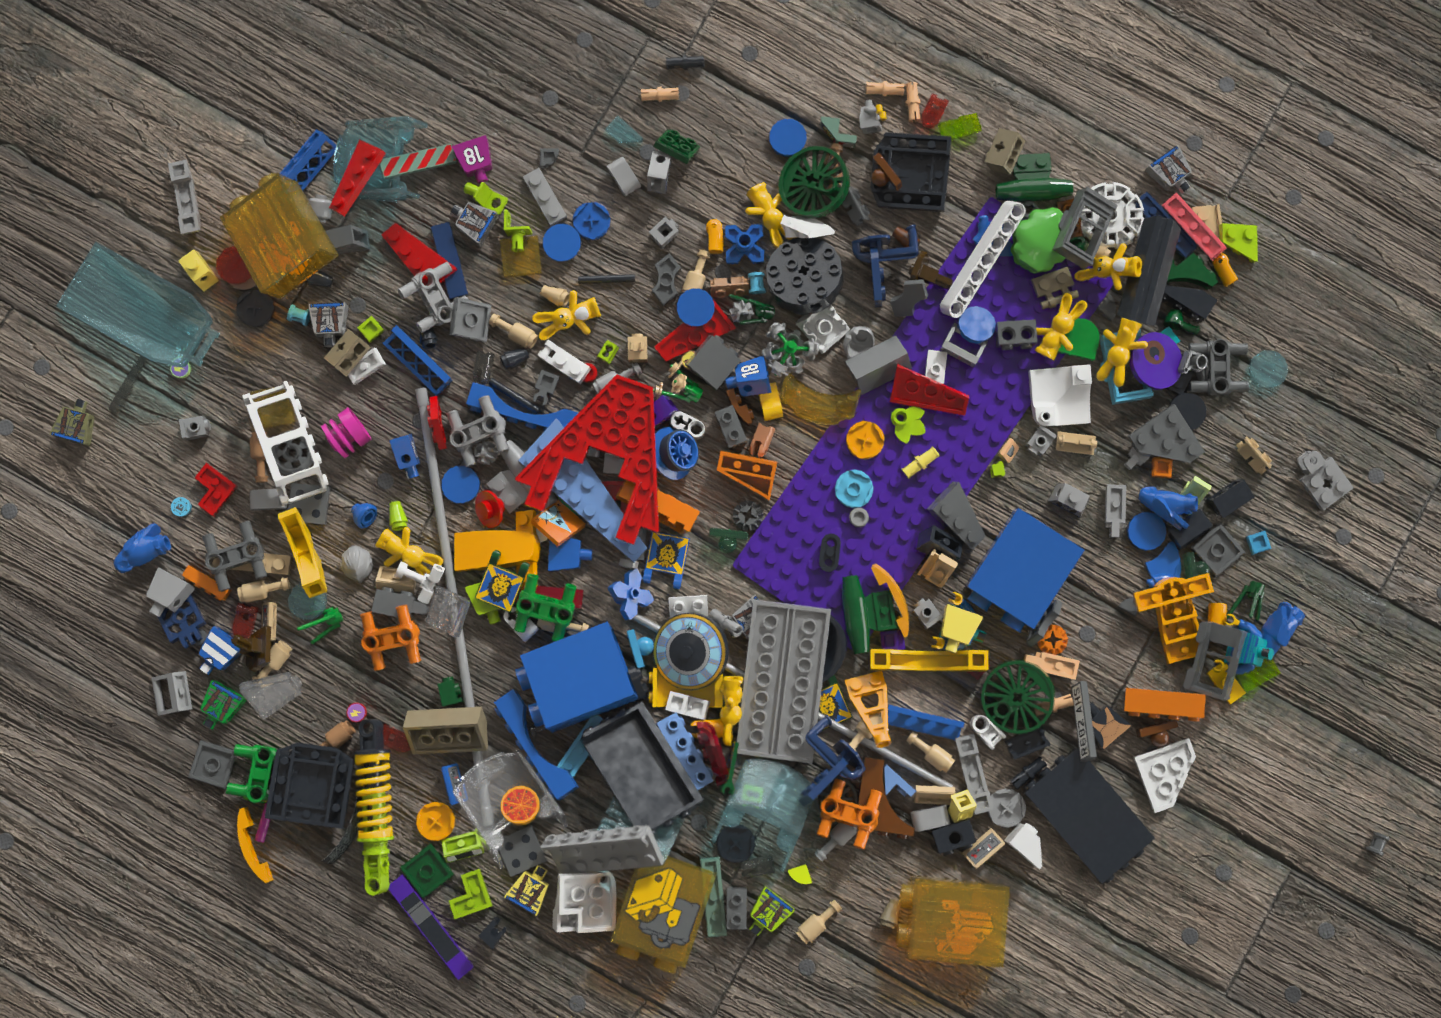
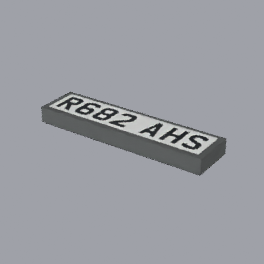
M1080 681L1071 686L1080 760L1081 762H1088L1096 757L1087 681Z

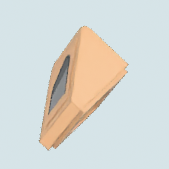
M1010 438L997 455L1007 463H1010L1019 447Z

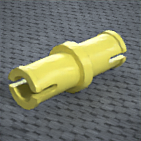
M932 446L921 456H916L913 462L902 468V471L909 479L921 469H926V466L940 457V455Z

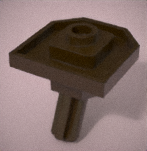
M921 251L915 264L912 263L909 269L910 280L924 279L926 284H935L949 290L953 280L939 274L938 270L929 267L930 259L928 253Z
M264 626L251 634L248 639L240 635H234V638L231 639V643L240 648V653L246 656L245 665L250 671L256 672L270 663L271 626Z

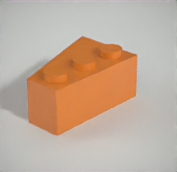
M721 450L717 471L770 500L777 461Z

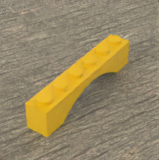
M871 649L870 670L987 672L988 650H962L953 653L950 651Z

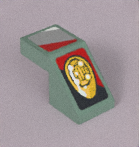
M821 116L820 126L834 143L841 144L843 147L855 148L857 136L838 133L839 118Z

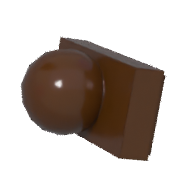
M877 153L873 156L874 162L879 168L875 169L871 175L872 183L875 186L882 187L890 182L896 191L902 188L901 180L882 155Z
M1168 720L1139 728L1135 731L1137 737L1150 735V741L1154 746L1164 747L1169 741V734L1166 730L1179 726L1177 720Z

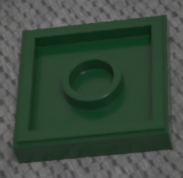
M432 843L400 867L423 899L455 874Z

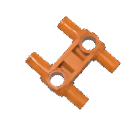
M407 604L395 607L400 623L396 626L378 629L375 627L372 612L360 614L364 628L361 645L371 655L374 671L386 668L382 651L386 649L406 647L410 664L421 661L417 646L419 644L420 630L415 625V622L411 621ZM406 630L411 633V638L406 635ZM371 637L375 640V645L371 643Z
M835 779L830 795H827L821 803L820 817L822 819L817 835L828 838L832 823L835 821L859 829L853 846L864 850L869 834L878 825V806L882 792L871 789L867 805H857L841 799L846 783L843 780ZM833 804L836 806L833 812H827L829 805ZM870 815L873 817L870 823L863 822L866 816Z

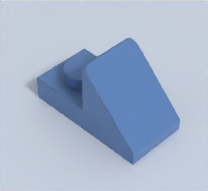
M885 764L883 766L885 795L895 785H898L896 790L904 797L907 794L911 797L916 792L888 765Z

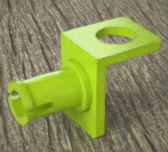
M468 182L464 187V193L473 196V199L482 207L493 210L498 215L501 214L508 202L507 197L492 191L484 182H481L479 187ZM500 199V206L493 208V200Z
M504 209V231L507 236H512L511 251L518 252L519 249V252H523V236L532 235V230L529 226L511 227V215L507 209Z

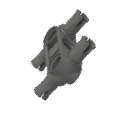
M1217 339L1215 341H1206V343H1190L1188 345V351L1191 350L1203 354L1209 359L1208 379L1206 381H1190L1189 392H1206L1208 395L1217 397L1229 395L1231 392L1249 391L1248 381H1231L1230 355H1246L1248 353L1247 343H1230L1223 339ZM1214 345H1219L1222 352L1217 353L1214 350ZM1216 382L1222 385V391H1218L1215 388Z
M250 521L239 524L244 539L242 543L227 548L218 549L213 533L202 536L207 551L205 553V565L209 569L210 574L215 577L219 592L230 589L225 572L248 563L252 564L256 579L267 577L263 564L264 548L260 544L259 538L255 537ZM256 545L257 552L254 555H250L249 549L251 546ZM215 558H219L220 564L214 568L212 562Z

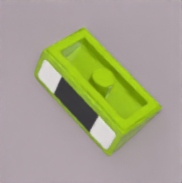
M479 830L441 840L443 855L447 863L484 853Z

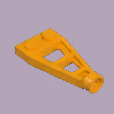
M882 670L846 679L845 685L849 699L873 737L876 747L884 748L889 746L891 740L888 734L887 686ZM877 694L879 697L878 706L866 708L861 701V697ZM881 713L882 723L873 726L868 716Z

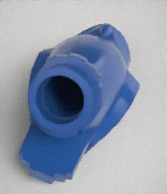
M1153 486L1144 487L1139 492V500L1143 505L1179 530L1182 527L1187 529L1189 526L1180 515L1192 514V511L1196 512L1198 509V498L1190 493L1184 496L1171 491L1157 490Z
M152 523L126 541L123 549L114 559L115 569L120 573H125L134 567L142 566L152 561L159 555L167 554V551L171 549V543L167 536L160 534L161 527Z
M1281 602L1277 611H1274L1261 629L1262 638L1267 640V648H1272L1274 655L1281 646L1288 644L1297 627L1302 625L1305 614L1298 607H1292L1288 602Z

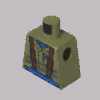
M76 399L73 409L63 407L49 435L90 446L94 416L85 413L88 402Z

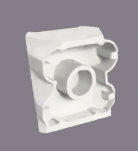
M784 215L780 223L785 231L786 238H812L831 235L835 232L830 226L815 218H805L800 215L792 217Z
M832 305L818 313L804 315L796 322V325L808 339H814L822 354L850 331L846 322L838 316Z

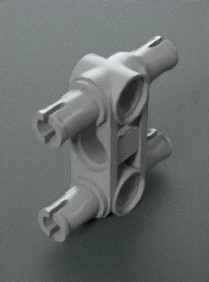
M448 262L434 269L428 268L416 274L411 279V282L397 289L402 299L415 292H418L429 311L428 317L416 323L421 333L435 325L441 326L444 323L450 322L452 319L454 302L450 303L439 283L440 278L452 272ZM424 275L428 278L426 286L422 283ZM442 309L446 311V317L444 319H442L440 316V312Z
M489 395L478 399L484 415L482 418L471 423L462 425L457 410L446 413L452 428L450 430V443L456 447L458 452H461L466 467L477 464L472 447L486 439L493 438L498 453L509 450L504 436L506 422L499 412L495 411ZM493 420L496 422L495 428L492 427ZM461 434H462V436H463V442H462V443H461V441H460V436H461Z

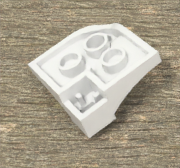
M1090 365L1028 371L1032 414L1039 426L1091 423L1090 388L1092 378ZM1044 413L1048 415L1047 420L1043 418Z
M609 871L558 874L555 908L553 909V929L556 932L576 931L577 933L616 930V883L612 873ZM605 876V880L600 882L601 877Z

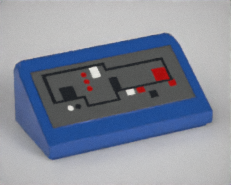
M455 763L441 767L450 804L454 805L466 801L467 796L458 764Z

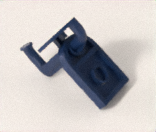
M916 225L908 226L905 229L909 236V247L882 250L881 246L890 244V235H873L852 241L853 255L860 261L871 263L875 308L882 307V302L886 301L885 286H881V283H884L883 267L879 268V262L916 258L919 252ZM861 246L870 247V252L861 253Z
M825 715L806 734L805 740L831 768L825 769L813 780L815 784H810L800 793L802 797L798 801L803 806L813 801L837 775L854 780L860 777L866 770L859 754L847 742L840 740L833 745L835 752L838 754L837 756L817 736L826 726L832 725L828 715ZM849 764L855 767V769L851 772L846 765Z

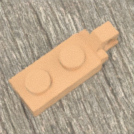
M1036 652L1035 656L1026 654L1024 657V661L1036 664L1048 674L1076 680L1079 660L1044 652Z

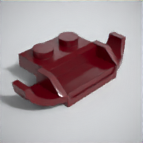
M696 722L698 731H700V733H697L700 745L704 744V748H702L704 758L709 759L713 775L717 776L715 777L716 784L720 786L727 781L726 775L729 772L716 730L708 722Z

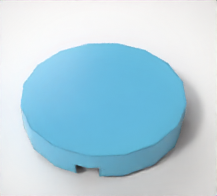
M847 471L840 475L836 481V497L846 507H862L872 497V481L862 471Z

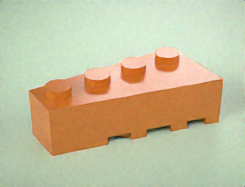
M624 480L615 498L628 505L636 484ZM657 488L659 522L680 534L690 532L700 511L669 494L659 491Z
M1126 688L1124 711L1129 712L1128 716L1140 717V713H1148L1150 718H1160V715H1168V719L1180 720L1181 716L1188 717V721L1200 722V718H1205L1206 695Z

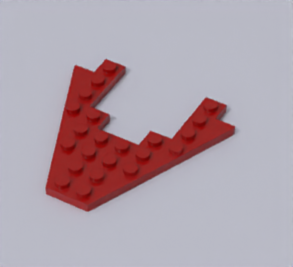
M616 374L516 476L515 481L531 487L525 501V506L544 512L564 458L583 465L589 447L624 459L618 477L636 485L615 538L634 545L641 527L659 533L653 387Z

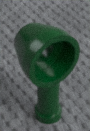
M1177 309L1170 310L1163 323L1165 327L1169 326L1173 330L1183 329L1193 333V335H1197L1200 330L1199 326L1183 322V314Z

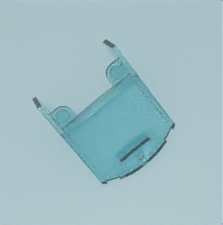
M410 116L346 121L345 125L347 128L344 134L339 136L335 150L334 182L338 183L339 186L359 139L383 150L386 153L383 157L385 159L403 155L404 144L411 142L414 129L428 128V124ZM378 165L357 198L397 202L398 200L419 199L420 195L407 191V186L404 182L400 181V176L383 180Z
M767 759L745 760L734 785L735 792L729 796L711 841H716L722 825L736 827L740 824L744 813H747L781 828L776 842L778 847L786 852L779 868L780 871L784 872L813 802L811 801L803 806L798 801L802 797L800 793L811 783L798 771L780 762Z

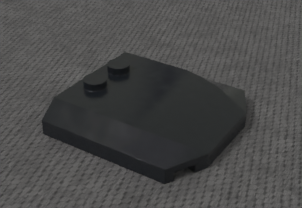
M885 132L881 142L874 149V156L877 153L882 155L901 180L902 188L896 191L890 182L885 186L878 187L871 181L870 188L878 208L944 212L952 137ZM873 159V165H872V173H873V171H874L875 169H878V168H879V167L875 164L874 159Z
M297 742L277 749L265 818L344 829L355 760L338 748Z

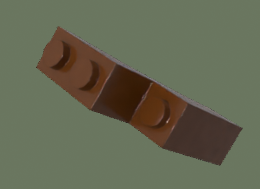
M863 757V764L866 770L861 775L857 804L867 805L871 789L882 792L878 806V825L874 830L878 831L877 835L889 836V833H895L897 838L908 839V836L914 835V828L903 822L896 815L885 795L883 786L884 760Z

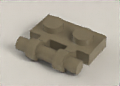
M1068 267L1031 280L1037 298L1043 296L1046 298V301L1040 302L1042 309L1056 307L1057 304L1061 303L1065 293L1071 294L1072 299L1079 297L1077 290L1072 292L1068 290V287L1074 285ZM1061 290L1062 295L1057 297L1052 296V293Z

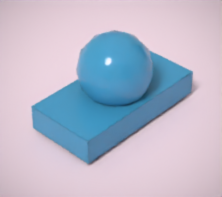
M635 630L627 631V636L636 667H645L642 655L648 656L653 652V640L649 637H641L637 640Z

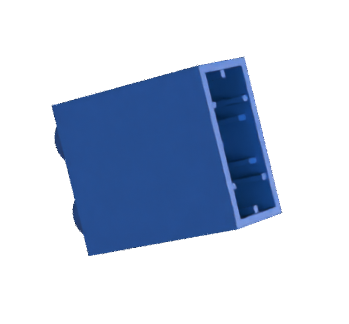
M1015 508L965 586L973 590L968 600L986 612L992 603L1005 611L1000 621L1019 633L1025 624L1034 629L1085 550L1020 508Z
M608 622L520 655L523 667L515 669L522 690L525 691L532 688L536 703L528 705L535 726L545 725L546 729L552 733L639 699L614 630Z

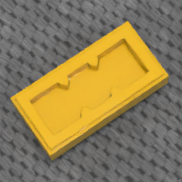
M1218 664L1213 668L1221 669L1222 667L1221 664ZM1212 668L1206 674L1217 688L1223 689L1227 677L1226 670L1217 673ZM1235 678L1230 699L1226 700L1228 704H1232L1246 694Z

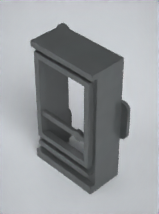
M1089 187L1078 190L1070 210L1064 211L1058 224L1061 231L1052 250L1075 263L1081 269L1092 266L1114 210L1117 209L1118 205ZM1084 206L1100 216L1097 224L1086 218L1085 215H1081ZM1079 217L1082 221H1086L1096 227L1085 252L1069 242Z
M1211 621L1201 622L1196 636V641L1199 642L1195 661L1193 668L1187 670L1184 688L1221 700H1229L1247 632ZM1210 641L1233 647L1232 656L1227 657L1207 651ZM1206 654L1220 657L1230 662L1223 689L1199 682Z

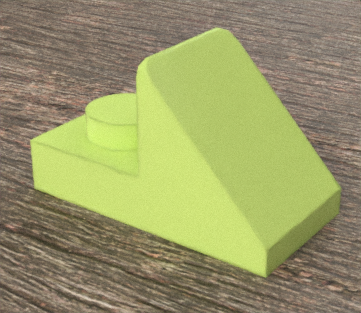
M1195 476L1191 482L1188 481L1180 494L1185 496L1190 493L1193 496H1197L1199 505L1212 486Z

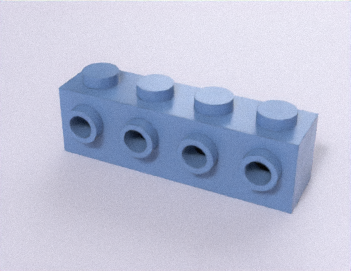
M676 712L657 722L658 728L697 790L713 782V773L708 766H705L701 751L694 746V738L690 732L687 733L682 716Z

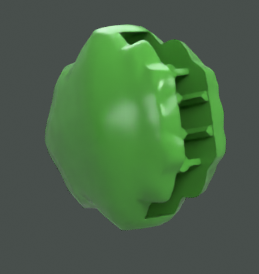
M1059 208L1035 209L1031 211L1027 220L1020 221L1012 234L1014 243L1010 250L1014 256V263L1035 274L1050 271L1055 263H1061L1065 260V257L1052 250L1061 231L1058 225L1063 213Z

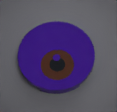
M1151 332L1139 337L1135 342L1146 341L1148 346L1145 349H1134L1131 351L1129 363L1135 378L1139 383H1143L1147 387L1153 388V390H1161L1172 386L1181 375L1178 372V367L1182 355L1177 344L1167 335L1158 332Z

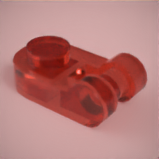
M932 93L921 116L922 124L927 128L936 127L949 100L945 98L942 100ZM933 104L939 106V110L933 108Z
M238 603L232 627L234 635H240L244 638L251 636L258 614V607H247L245 604ZM243 614L249 615L248 620L242 619Z
M384 724V746L398 752H408L411 750L403 731ZM390 734L396 735L393 742L388 740Z

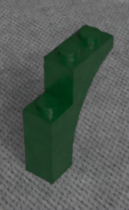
M1193 253L1177 267L1174 265V260H1172L1167 283L1189 282L1199 285L1206 290H1209L1218 283L1215 273L1205 267L1204 261L1200 256H1196Z

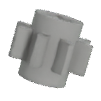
M743 300L733 303V309H729L733 322L738 321L740 323V321L750 320L751 316L754 315L751 304L749 302L746 304Z
M482 441V443L477 444L474 449V455L478 457L476 462L483 465H490V462L493 463L498 456L497 449H494L495 444L489 441Z

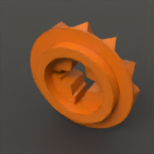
M1051 624L1044 638L1037 642L1042 652L1057 655L1062 653L1067 647L1068 637L1066 631L1060 626ZM1052 631L1055 638H1060V640L1054 643V648L1051 642L1045 641V639L1051 637Z

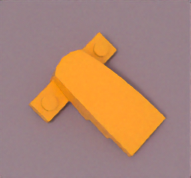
M536 511L516 512V531L490 530L454 533L455 571L486 570L492 552L498 550L501 552V556L497 565L502 568L516 566L518 574L523 562L530 564L521 588H524L527 575H537V562L540 557V541L536 533V527L531 524V519L536 516Z
M1209 573L1188 579L1167 577L1159 580L1154 585V588L1132 593L1138 612L1156 608L1158 627L1167 664L1196 657L1199 642L1196 641L1199 624L1196 618L1198 615L1191 598L1214 592Z

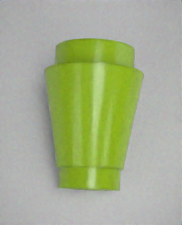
M401 502L389 503V526L392 527L393 531L403 530V528L407 527L408 520Z

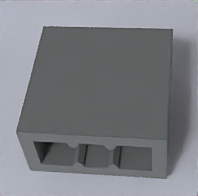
M709 335L685 365L711 388L717 390L741 360L737 357L739 354L731 347L728 349L723 345L724 341L719 336Z

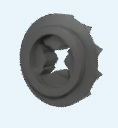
M747 500L739 503L733 511L734 523L744 531L757 529L763 521V511L760 505L754 501ZM752 508L751 515L754 516L756 519L749 518L748 521L744 523L745 516L740 512L747 513L748 510Z

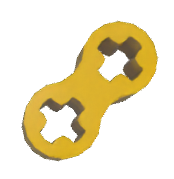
M776 382L770 383L771 393L758 394L764 421L783 417Z

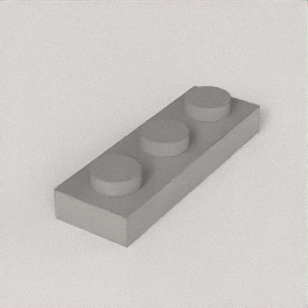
M540 168L523 176L550 226L567 218Z

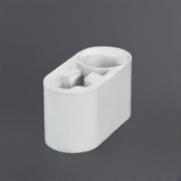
M680 411L675 412L671 416L673 428L686 429V425L682 423L676 425L675 419L682 417L683 422L688 425L686 431L695 440L701 439L704 436L705 426L701 421ZM695 425L702 428L701 433L698 435L691 432V428Z

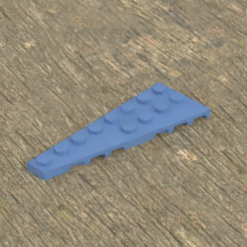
M555 419L518 460L524 467L564 428L560 421ZM564 458L552 491L635 563L647 549L643 541L638 536L635 544L632 545L615 538L624 514L586 459L582 465Z

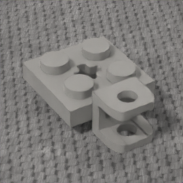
M1306 451L1297 458L1298 466L1306 474L1299 480L1320 510L1324 511L1354 488L1332 457L1324 460L1319 452ZM1324 479L1330 480L1329 488L1323 487Z

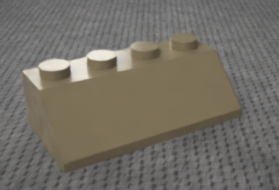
M482 707L407 711L403 730L413 754L487 751L488 749L487 720Z

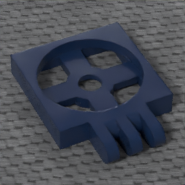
M191 594L184 601L190 603L189 607L184 610L179 607L167 620L166 614L169 609L165 608L160 617H158L169 641L173 644L180 640L185 649L189 647L186 640H189L192 645L196 643L193 636H196L198 641L203 639L198 629L206 624ZM182 613L183 618L181 620H177V615ZM195 613L196 621L189 626L186 621L187 617ZM179 624L182 631L173 633L169 628Z

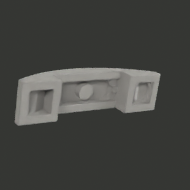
M182 160L169 163L170 178L174 185L179 212L178 221L181 235L201 231L199 208L188 161Z
M970 734L955 738L966 787L977 805L974 814L994 810L978 754L975 735Z

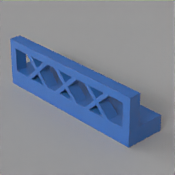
M316 129L269 185V188L291 205L339 147L323 132ZM325 141L332 146L327 153H321V146ZM312 157H318V164L315 167L309 168V160ZM306 171L305 180L297 182L299 172ZM288 186H294V193L288 198L283 192Z
M396 325L391 330L393 333L383 342V345L425 386L438 396L453 380ZM398 337L402 341V349H393L389 344ZM405 352H413L415 354V362H406L404 360ZM418 365H427L428 375H420L418 373ZM431 378H440L444 383L435 390L431 386Z
M888 705V725L951 740L960 737L961 728L964 727L965 722Z

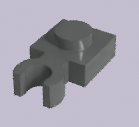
M541 370L535 385V389H538L539 392L534 395L533 402L536 403L539 397H543L544 402L542 405L546 406L548 404L547 395L548 393L554 394L560 377Z

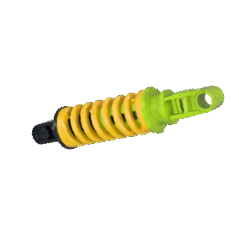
M378 719L363 720L360 723V750L353 752V755H355V765L364 766V769L355 771L356 776L364 777V779L356 781V786L365 787L356 792L357 797H362V801L356 803L358 808H362V811L357 813V817L363 818V822L357 824L359 829H363L358 831L357 841L362 842L364 845L362 855H364L365 890L369 895L382 894L389 889L388 853H390V849H388L387 843L394 839L393 827L387 825V823L392 821V816L386 814L392 810V806L386 804V802L392 799L391 795L386 793V791L391 789V785L383 783V781L389 780L391 775L382 772L390 769V764L381 762V760H389L391 749L384 748L383 723ZM370 724H372V726H373V731H372V732L370 731V728H369V727H370ZM376 881L379 884V889L376 888Z

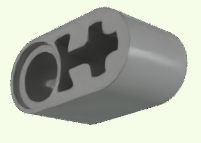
M623 156L606 166L624 196L641 187L637 177Z
M276 489L250 490V510L287 509V505L282 506Z
M946 805L910 812L914 832L950 824Z

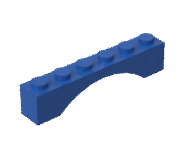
M474 382L472 383L466 403L468 407H471V411L481 413L483 410L478 399L489 395L495 411L499 412L500 416L506 417V421L517 424L518 421L523 422L526 427L536 429V426L544 428L543 432L555 419H558L562 426L565 427L578 414V412L568 409L544 415L523 413L505 404L491 387Z
M513 689L494 702L497 706L495 708L496 713L500 718L504 717L506 720L505 727L510 734L514 733L517 737V740H515L516 744L528 754L526 756L527 761L531 766L535 765L538 772L536 774L542 783L545 781L548 785L547 792L551 798L562 800L578 789L579 786L569 771L549 763L534 747L527 729V706L518 692Z

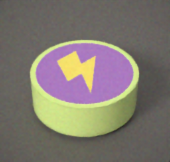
M176 359L172 362L170 370L175 377L182 379L190 374L191 366L184 359Z

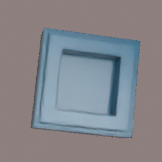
M1266 531L1246 536L1252 555L1272 549Z

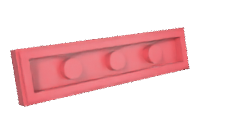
M1177 192L1162 205L1212 261L1227 249Z

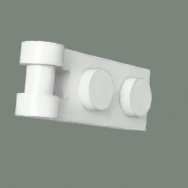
M550 340L546 341L544 349L537 354L539 358L579 384L582 383L591 370L588 365L567 353ZM553 350V351L556 352V353H555L554 356L551 358V357H549L548 355H549L550 352Z

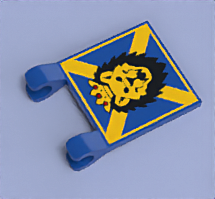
M652 531L643 582L648 584L651 582L652 571L664 572L675 575L673 588L680 589L690 538Z

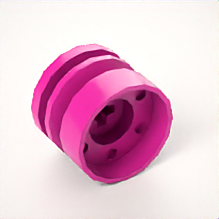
M349 407L338 414L341 421L340 424H337L333 419L329 420L333 429H330L326 423L321 426L329 444L343 458L349 456L345 449L346 447L352 453L355 452L352 444L354 441L362 447L372 440L367 430Z

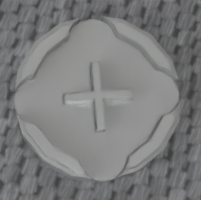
M1004 788L997 790L991 795L994 810L987 811L993 823L1000 827L1010 828L1021 822L1026 813V805L1019 793L1012 789Z

